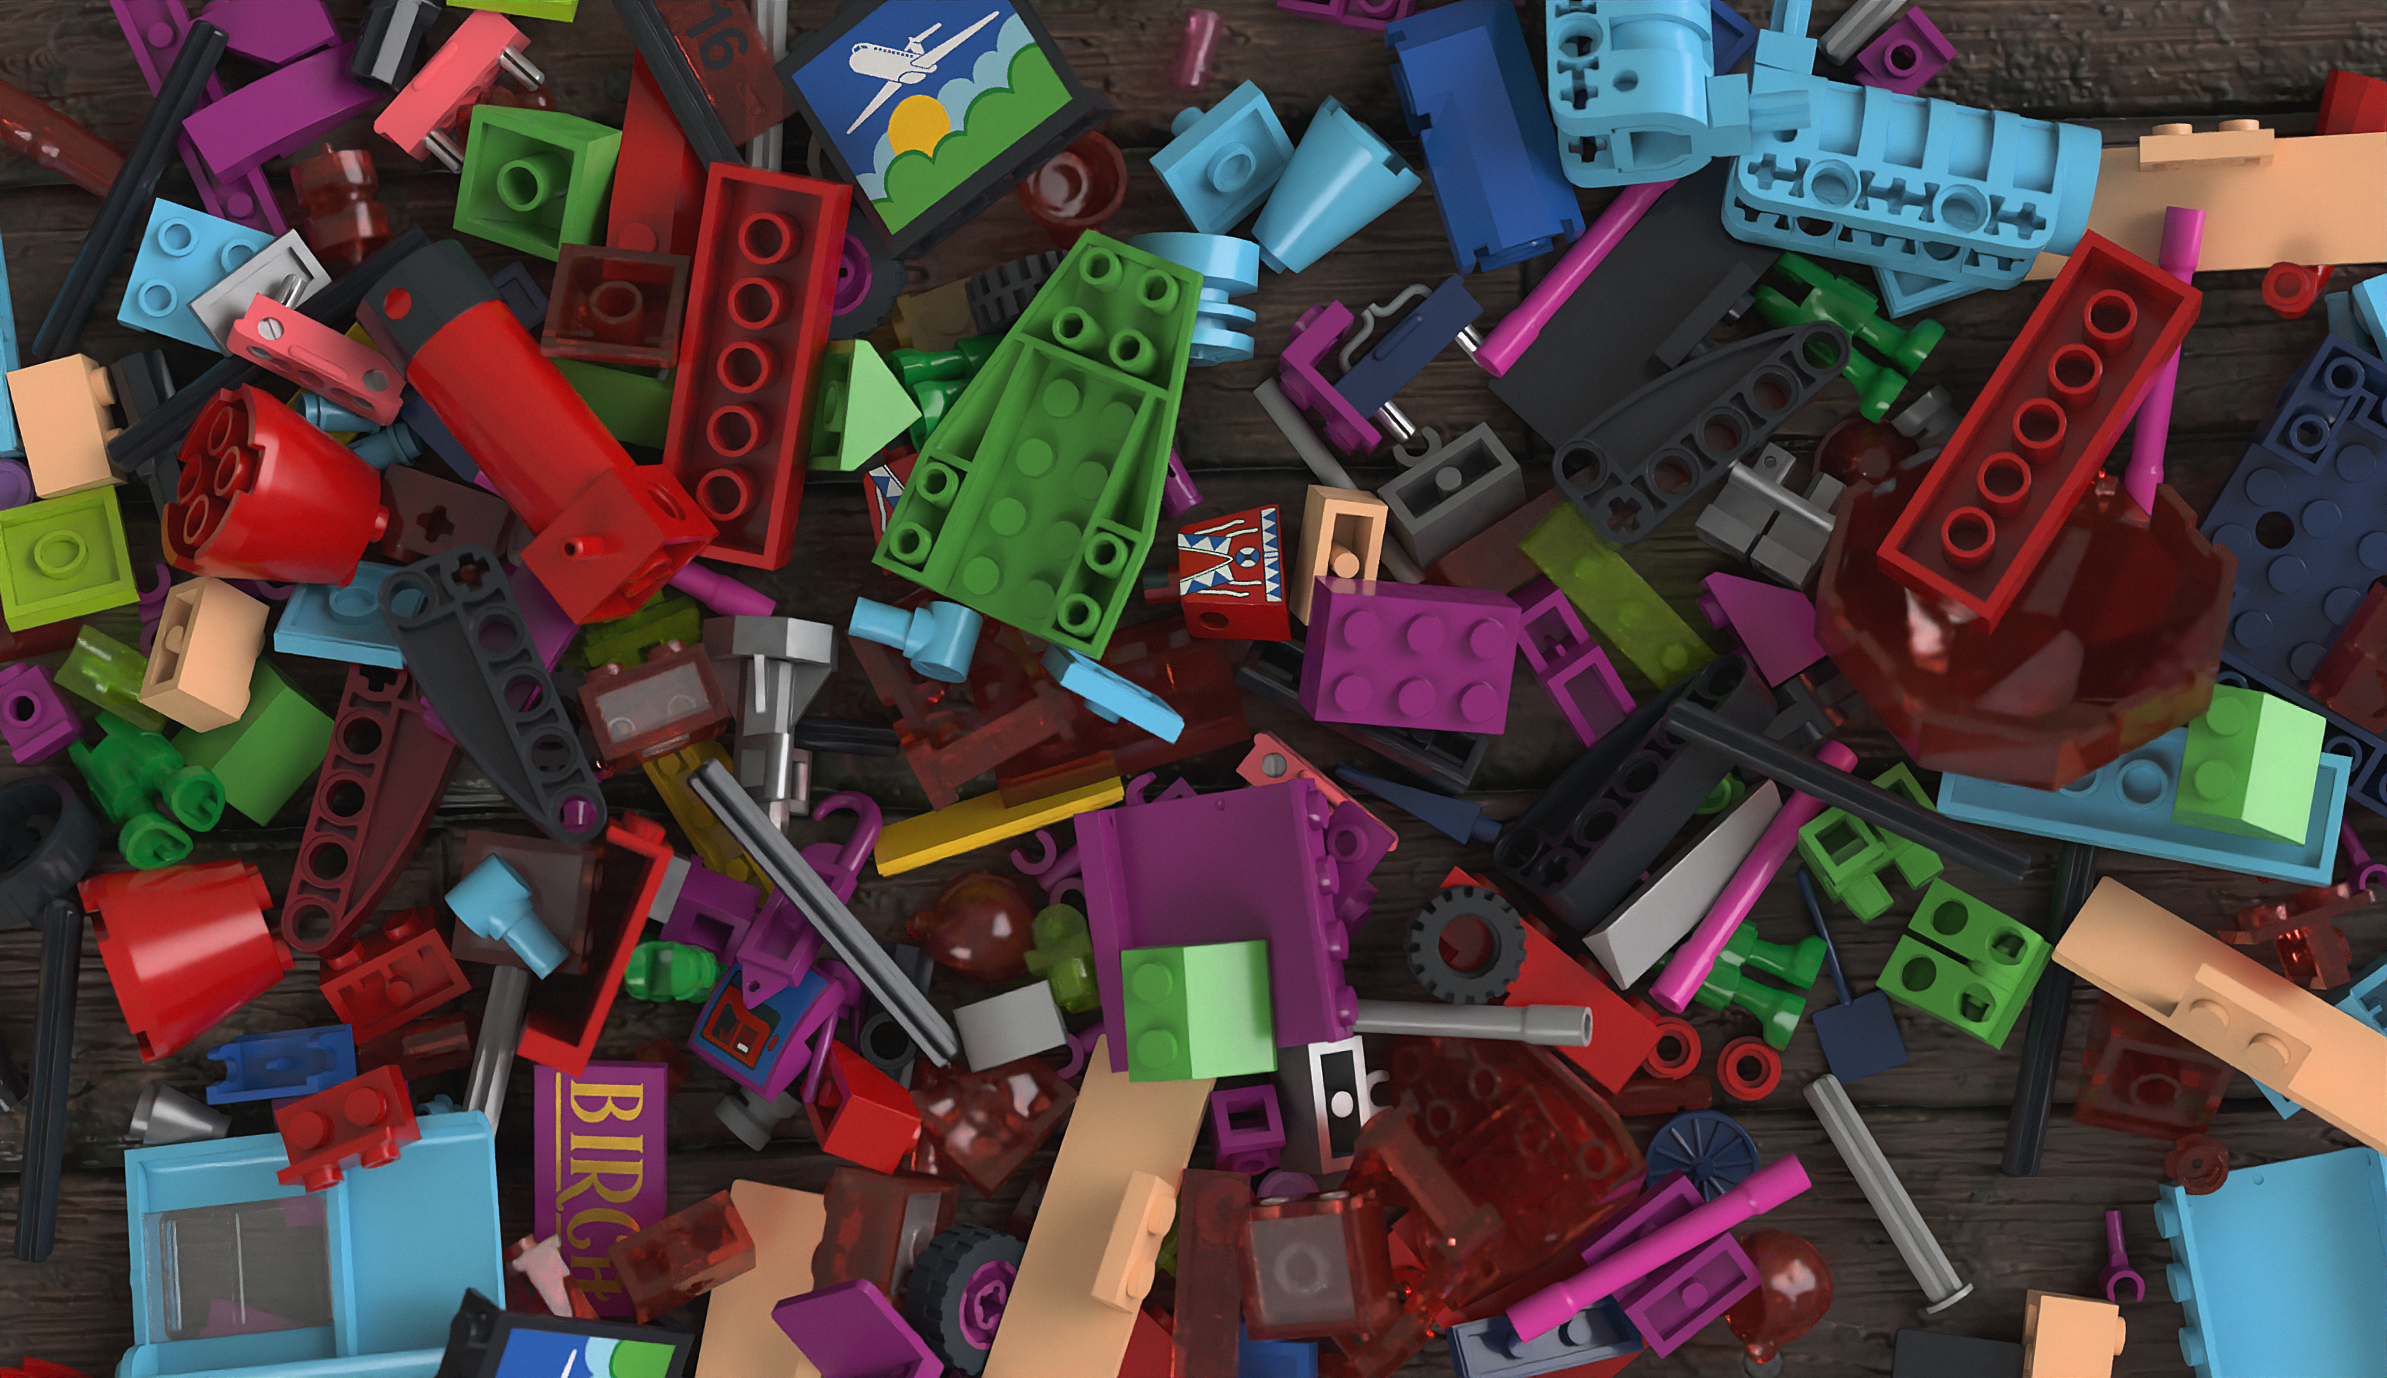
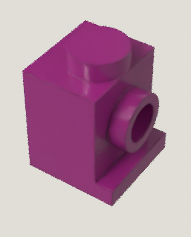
M1915 5L1904 17L1856 56L1848 69L1854 74L1851 81L1855 86L1864 87L1867 85L1888 89L1892 93L1912 96L1944 69L1958 52L1918 6ZM1900 51L1911 64V68L1907 70L1897 69L1891 62V53Z
M21 662L0 672V730L13 749L11 754L18 764L38 766L70 746L76 736L83 738L91 733L52 668L35 665L29 669L25 662ZM29 697L34 703L35 710L32 717L24 721L17 710V706Z
M691 854L689 859L691 865L667 924H663L658 939L666 942H680L684 945H698L708 952H713L718 962L731 966L741 943H743L762 911V908L756 907L761 889L702 867L704 858Z
M1274 1084L1210 1092L1207 1133L1215 1175L1232 1173L1238 1177H1250L1260 1174L1268 1168L1279 1167L1281 1147H1285L1286 1139ZM1259 1110L1258 1118L1229 1121L1228 1114Z

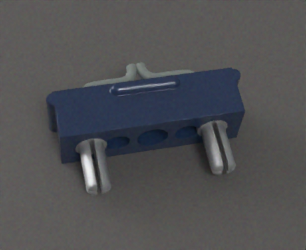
M1459 274L1444 277L1432 289L1421 284L1411 285L1386 307L1381 308L1372 303L1361 313L1365 322L1364 328L1340 352L1339 364L1343 373L1330 385L1366 421L1374 414L1399 443H1403L1409 440V438L1381 407L1393 417L1408 435L1413 436L1416 427L1396 407L1390 398L1453 339L1457 341L1479 367H1482L1474 358L1473 351L1476 349L1475 345L1478 347L1484 338L1470 323L1484 309L1462 286L1464 278ZM1414 294L1423 295L1409 311L1351 365L1349 364V355L1373 331L1374 319L1372 314L1379 317L1389 316Z

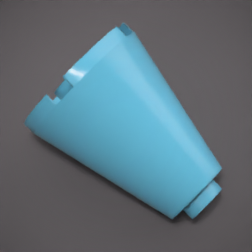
M1331 95L1320 105L1251 230L1252 234L1259 240L1257 243L1260 246L1259 258L1278 274H1281L1286 267H1289L1296 273L1301 272L1413 193L1424 181L1420 175L1413 172L1414 168L1365 122H1356L1347 114L1350 109Z

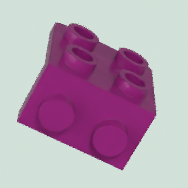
M1337 299L1325 311L1316 303L1289 330L1292 334L1287 340L1291 345L1281 353L1277 371L1281 374L1282 381L1278 385L1300 409L1305 411L1312 405L1327 420V425L1323 428V431L1345 454L1350 456L1357 449L1367 458L1377 448L1382 439L1381 435L1314 369L1348 336L1355 317Z
M853 1279L777 1301L771 1312L772 1319L825 1378H939L944 1368V1365L925 1345L922 1338L911 1329L884 1298L881 1291L865 1279Z

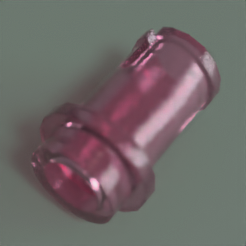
M1188 8L1185 13L1186 19L1175 59L1169 60L1166 64V70L1171 73L1168 83L1183 91L1204 93L1206 85L1213 83L1216 74L1211 70L1226 19L1220 14L1207 9Z

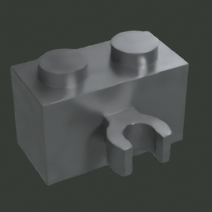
M1485 422L1442 448L1439 435L1432 428L1424 427L1420 431L1428 451L1419 457L1408 455L1400 444L1393 447L1396 463L1402 474L1377 491L1380 500L1388 506L1386 517L1388 528L1421 571L1528 503L1520 466Z
M1353 1035L1354 1037L1337 1043L1328 1044L1325 1041L1276 1048L1278 1070L1270 1071L1269 1079L1270 1084L1275 1086L1286 1139L1285 1147H1281L1280 1172L1327 1174L1376 1164L1371 1119L1387 1118L1394 1111L1393 1105H1374L1371 1101L1370 1092L1372 1086L1377 1082L1388 1081L1390 1077L1389 1072L1384 1070L1365 1069L1362 1035Z

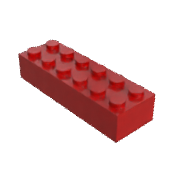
M710 162L662 464L669 469L720 532L697 556L772 571L791 563L854 185L734 162Z
M2088 228L1876 552L1878 571L1990 637L2199 317L2203 292Z

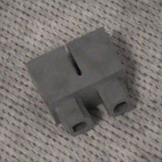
M1767 441L1750 459L1747 466L1741 462L1734 466L1727 484L1714 503H1709L1695 523L1698 538L1746 566L1751 561L1754 571L1785 589L1805 594L1839 534L1838 517L1846 500L1848 489L1842 482L1820 471L1817 472L1802 497L1784 488V483L1797 464L1796 458L1784 449Z

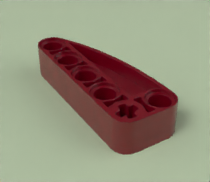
M352 662L281 915V930L286 941L300 953L311 958H324L337 952L372 915L396 883L421 843L446 793L462 753L455 743L425 726L423 715L427 708L420 704L423 694L405 665L403 669L390 668L397 680L394 685L384 683L383 692H377L374 685L368 679L372 671L381 674L382 666ZM374 725L381 728L382 741L376 750L366 755H357L351 752L350 738L359 727ZM349 786L363 789L365 803L357 814L350 817L335 815L333 800L340 790ZM331 848L345 850L348 856V865L344 873L332 880L319 878L316 872V862L319 856L325 850ZM314 910L326 911L331 920L328 934L322 940L314 943L302 941L299 935V924L302 918L308 912Z

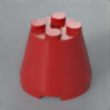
M242 383L241 388L234 392L224 388L218 390L205 404L192 424L177 456L178 460L186 462L177 486V504L168 502L163 506L161 539L164 555L170 565L199 576L326 584L346 588L356 574L358 561L365 551L368 542L376 543L382 538L388 525L389 508L380 504L381 472L378 467L369 463L267 391Z
M240 858L163 866L145 870L135 869L107 872L77 882L86 912L100 909L90 914L92 927L132 1035H136L140 1047L139 1051L145 1065L173 1055L284 980L283 971L295 967L277 920L265 924L261 912L273 908V905L255 861L243 865Z

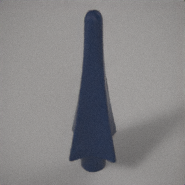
M1338 765L1335 768V775L1339 779L1395 805L1464 848H1467L1470 839L1493 848L1503 824L1480 815L1483 809L1482 804L1398 784L1347 765Z

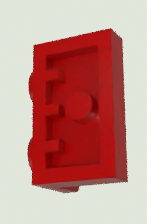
M433 903L418 910L413 907L403 909L389 917L381 929L361 939L350 937L337 952L321 959L319 967V987L343 1024L352 1023L353 1041L357 1047L472 989V978L442 931L440 914Z
M384 1065L274 1111L290 1163L289 1167L276 1172L279 1185H304L306 1193L323 1191L343 1183L345 1180L342 1172L360 1164L363 1170L375 1169L391 1164L402 1158L400 1148L422 1140L399 1065Z

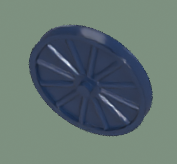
M1707 1109L1684 1111L1666 1120L1649 1139L1643 1157V1175L1648 1190L1679 1167L1706 1203L1733 1189L1741 1180L1760 1170L1758 1153L1747 1131L1733 1118Z

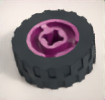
M855 203L850 204L828 342L854 340L874 333L876 328L885 325L893 317L891 313L895 307L901 305L905 296L902 295L904 284H908L909 271H905L904 262L906 259L892 258L859 204Z
M962 1223V1227L953 1225L946 1228L945 1232L940 1236L935 1235L928 1242L929 1246L926 1250L920 1252L915 1261L916 1266L912 1275L909 1274L906 1284L908 1290L903 1302V1311L906 1312V1323L922 1338L925 1345L940 1360L944 1367L974 1376L975 1373L983 1375L1027 1246L1023 1241L1015 1239V1236L973 1224Z

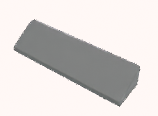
M1770 778L1748 786L1742 796L1723 809L1583 938V941L1621 990L1627 989L1710 911L1783 808L1777 787Z

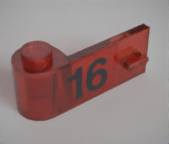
M654 0L737 148L800 112L772 69L777 64V61L745 6L744 2L746 0ZM763 108H764V109H765L764 115H763L762 117H758V116H760V115L762 114Z

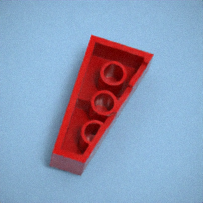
M1455 866L1438 888L1455 886V884H1468L1493 891L1505 900L1508 898L1506 893L1482 874L1477 873L1472 879L1457 866ZM1529 912L1524 919L1519 918L1527 935V940H1524V949L1527 950L1526 962H1521L1518 970L1521 974L1515 983L1510 982L1505 988L1507 991L1498 998L1495 996L1491 997V999L1500 1006L1527 1007L1533 1004L1589 1007L1593 1019L1590 1044L1587 1047L1551 1046L1616 1097L1663 1038L1664 1032L1655 1026L1662 1016L1632 992L1625 1000L1620 998L1604 985L1610 977L1607 972L1581 952H1579L1574 960L1553 944L1559 935ZM1469 916L1455 918L1448 923L1441 932L1438 942L1442 960L1460 972L1472 971L1484 964L1490 955L1492 946L1490 931L1479 919Z

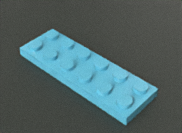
M1959 688L1936 809L1941 815L1954 820L2328 889L2331 883L2352 757L2321 752L2304 847L2170 823L2188 728Z

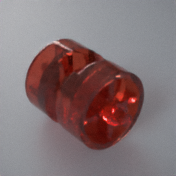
M325 143L319 146L320 156L310 158L295 165L290 169L289 173L299 208L308 210L311 214L303 223L311 253L317 261H334L349 258L351 267L363 260V254L376 251L394 237L385 204L373 199V196L380 189L371 153L367 150L334 152L332 143Z

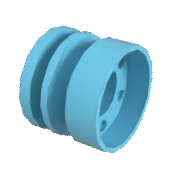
M1156 232L1139 234L1128 238L1127 245L1200 272L1204 276L1187 366H1215L1220 362L1244 361L1253 358L1254 338L1246 334L1232 332V330L1254 327L1256 313L1238 305L1228 304V298L1257 292L1259 245L1251 241L1229 236L1187 232Z

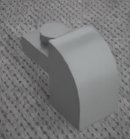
M1051 979L952 1010L972 1072L1013 1061L1070 1041Z

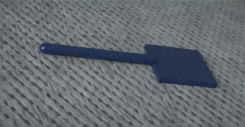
M1799 869L1796 872V878L1817 937L1828 941L1824 957L1841 1002L1840 1004L1810 1014L1831 1074L1837 1078L1840 1085L1909 1062L1885 992L1880 989L1853 999L1809 873L1806 869Z

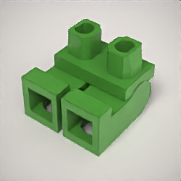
M1900 762L1870 782L1939 813L1903 762ZM1834 806L1798 829V850L1824 887L1833 904L1843 900L1848 909L1864 924L1884 913L1894 903L1877 878L1878 875L1896 865L1913 891H1916L1934 880L1935 877L1940 876L1944 869L1936 852Z
M1935 877L1910 921L1908 928L1923 942L1966 961L1963 965L1903 934L1875 985L1892 999L1913 1009L1916 1008L2000 1050L2047 966L2055 948L2025 925Z

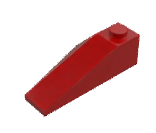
M675 37L719 116L709 68L704 65L700 58L702 40ZM636 46L610 205L603 272L615 285L690 291L708 173Z

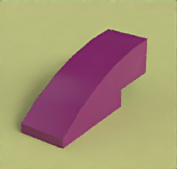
M356 40L325 50L280 69L229 94L181 121L223 186L228 185L280 154L282 159L287 158L390 96L365 89L353 83V80L344 74Z
M1542 573L1509 596L1511 600L1522 608L1516 650L1585 751H1587L1605 734L1636 711L1638 707L1599 644L1590 638L1561 589Z

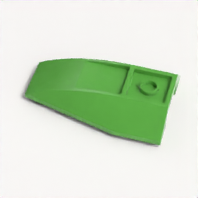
M1086 229L925 442L871 562L957 603L1055 645L1100 660L1154 540L1204 276L1195 270Z

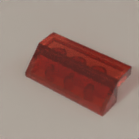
M1183 610L1113 630L1100 660L1082 655L1161 697L1180 715L1185 725L1174 744L1122 716L1116 724L1083 706L1086 697L1061 685L1040 663L1046 650L968 673L977 713L990 750L999 792L1005 809L1252 738L1237 686L1233 683L1234 676L1224 639L1195 638L1188 634Z

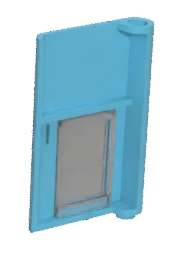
M479 1110L415 1117L422 1140L400 1148L401 1159L370 1170H363L360 1164L342 1172L345 1180L343 1183L314 1193H306L304 1185H279L276 1172L290 1166L280 1132L124 1150L131 1265L130 1286L132 1288L135 1345L127 1349L122 1360L118 1363L115 1370V1378H433L438 1372L449 1340L451 1322L459 1311L467 1287L476 1288L500 1309L506 1310L495 1147L492 1128L486 1115Z

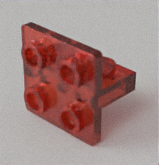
M2348 881L2330 885L2328 889L2309 886L2292 893L2295 902L2293 905L2288 906L2287 902L2270 906L2269 903H2262L2232 914L2235 925L2217 931L2221 942L2228 944H2257L2273 939L2288 981L2300 988L2327 990L2351 981L2346 965L2352 962L2350 947L2343 932L2338 927L2332 928L2329 918L2377 901L2372 889H2351Z

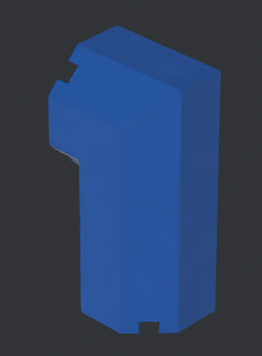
M1462 0L1385 24L1383 32L1385 49L1387 51L1396 48L1400 59L1399 63L1389 65L1392 81L1412 137L1420 134L1417 148L1422 156L1459 274L1461 276L1471 274L1478 260L1482 272H1488L1542 256L1554 250L1551 237L1563 232L1567 243L1580 239L1586 227L1572 184L1563 173L1558 141L1512 0Z

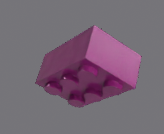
M1315 575L1298 702L1314 720L1503 735L1522 608L1502 591Z

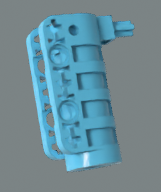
M1546 0L1550 105L1554 122L1558 126V149L1563 173L1571 183L1579 187L1596 188L1674 180L1698 171L1711 161V156L1724 157L1753 154L1752 133L1811 128L1809 89L1749 94L1747 73L1714 76L1710 0ZM1579 36H1588L1592 38L1590 53L1579 57ZM1586 88L1588 96L1586 109L1578 110L1573 107L1575 93ZM1584 136H1594L1597 152L1593 162H1582Z
M1813 0L1773 1L1768 30L1760 29L1752 51L1747 79L1749 94L1809 89L1811 128L1752 133L1753 154L1730 157L1721 206V220L1725 229L1734 238L1760 245L1995 290H2008L2020 284L2031 270L2036 255L2040 252L2066 257L2071 256L2082 239L2096 189L2102 148V136L2099 129L2062 122H2045L2020 117L2019 114L1994 109L1987 111L1956 105L1952 101L1931 97L1927 99L1892 93L1888 89L1867 85L1864 87L1811 75L1818 39L1806 37ZM1745 203L1749 207L1770 213H1760L1756 222H1749L1744 220L1745 211L1735 206H1743ZM1775 214L1786 215L1784 230L1775 228L1780 216ZM1805 216L1831 221L1832 229L1822 236L1808 235L1800 229L1797 217ZM1844 224L1845 227L1853 228L1847 238V242L1838 240ZM1859 230L1895 237H1887L1882 246H1875L1871 244V234ZM1901 238L1912 239L1909 245V253L1901 251L1906 239ZM1930 240L1957 245L1958 253L1954 258L1947 261L1937 260L1926 252L1923 242H1929ZM1971 248L1974 249V252H1979L1972 266L1965 264ZM1985 254L2012 258L2019 261H2014L2009 270L2004 271L1998 268V258Z

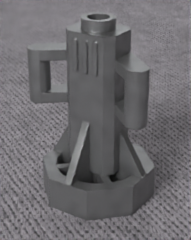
M732 615L705 619L701 658L706 662L736 720L732 777L783 835H787L789 815L806 816L809 813L813 752L793 748L795 725L830 674L838 672L840 633L833 625L789 617Z

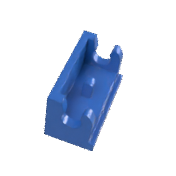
M352 1023L235 1036L236 1043L213 1046L209 1050L207 1058L212 1061L224 1060L227 1066V1078L225 1081H216L206 1087L208 1105L317 1094L357 1077Z

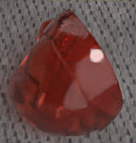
M1090 130L1015 187L1016 196L1021 207L1036 224L1046 228L1051 241L1062 250L1070 251L1086 229L1105 236L1101 226L1107 223L1122 206L1129 189V175L1118 147L1107 137Z
M970 870L951 880L936 898L932 911L921 909L914 912L906 924L910 940L924 944L926 953L942 965H947L954 973L972 982L989 985L1011 981L1024 973L1036 959L1043 936L1040 913L1029 894L1008 875L986 870Z
M1762 1227L1752 1230L1738 1241V1245L1758 1269L1761 1284L1724 1311L1725 1320L1728 1322L1730 1331L1737 1339L1744 1343L1743 1349L1750 1361L1761 1364L1774 1359L1780 1346L1798 1340L1814 1327L1829 1310L1834 1293V1284L1829 1266L1822 1255L1805 1239L1788 1231L1777 1230L1774 1227Z

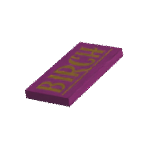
M588 1060L581 1078L539 1062L534 1064L535 1313L637 1317L640 1307L658 1308L666 1312L668 1062Z

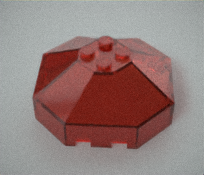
M1935 444L1898 462L1897 475L1873 487L1864 479L1843 490L1817 589L1814 639L1918 767L2053 793L2209 712L2221 659L2239 560L2223 542L2212 546L2196 529L2198 515L2171 485L2157 483L2150 517L2118 481V476L2106 475V468L2100 467L1990 637L1878 571L1876 552L1946 446Z

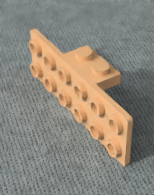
M2250 119L2219 123V132L2192 133L2191 124L2179 123L2154 126L2152 128V136H2140L2139 147L2101 149L2096 189L2083 236L2089 228L2160 268L2158 259L2167 206L2206 211L2198 266L2194 273L2270 269L2274 263L2282 261L2292 262L2303 267L2387 263V132L2274 139V129H2259V121ZM2040 252L2036 255L2033 266L2023 281L2055 280L2069 257Z
M2108 876L2101 878L2052 953L2051 957L2055 962L2387 1156V1037Z
M1101 1034L1098 1037L982 1378H1117L1142 1300L1147 1296L1153 1283L1155 1262L1163 1238L1170 1230L1175 1217L1176 1199L1210 1100V1092L1213 1091L1217 1077L1198 1080L1129 1083V1071L1111 1072L1106 1034Z
M737 1179L733 1182L695 1378H825L772 1319L771 1312L777 1301L845 1282L860 1208L857 1201L746 1179Z

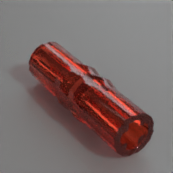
M0 78V140L18 152L31 157L45 168L62 175L105 201L128 153L81 126L69 116L54 110L42 100L28 95Z

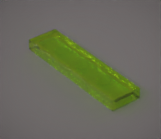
M1560 500L1516 545L1661 692L1686 675L1719 657L1615 551L1608 549L1595 537L1566 501Z

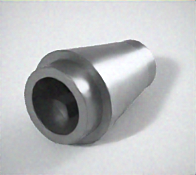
M165 1084L161 1086V1089L145 1085L132 1119L129 1135L144 1139L143 1146L151 1147L226 1139L232 1117L220 1114L219 1111Z

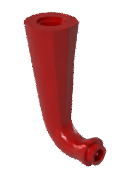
M2328 70L2313 136L2387 132V82L2344 70ZM2286 261L2274 263L2262 282V298L2267 305L2271 306L2273 312L2282 318L2298 319L2309 312L2336 265L2303 267Z

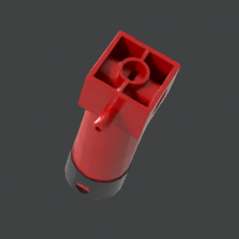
M454 239L437 241L417 250L389 270L363 297L356 311L357 323L402 379L412 384L536 538L519 555L575 625L632 617L720 534L664 464L638 466L511 311L508 307L507 299L460 242Z

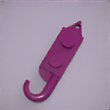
M842 791L831 794L822 800L812 812V818L815 821H821L829 812L839 808L853 809L858 813L859 822L845 846L835 843H816L805 847L801 852L797 851L844 906L858 884L856 877L878 841L883 826L880 808L871 797L858 791ZM777 887L773 890L735 955L742 968L743 1002L748 1010L753 1009L788 985L798 988L824 943L821 937Z

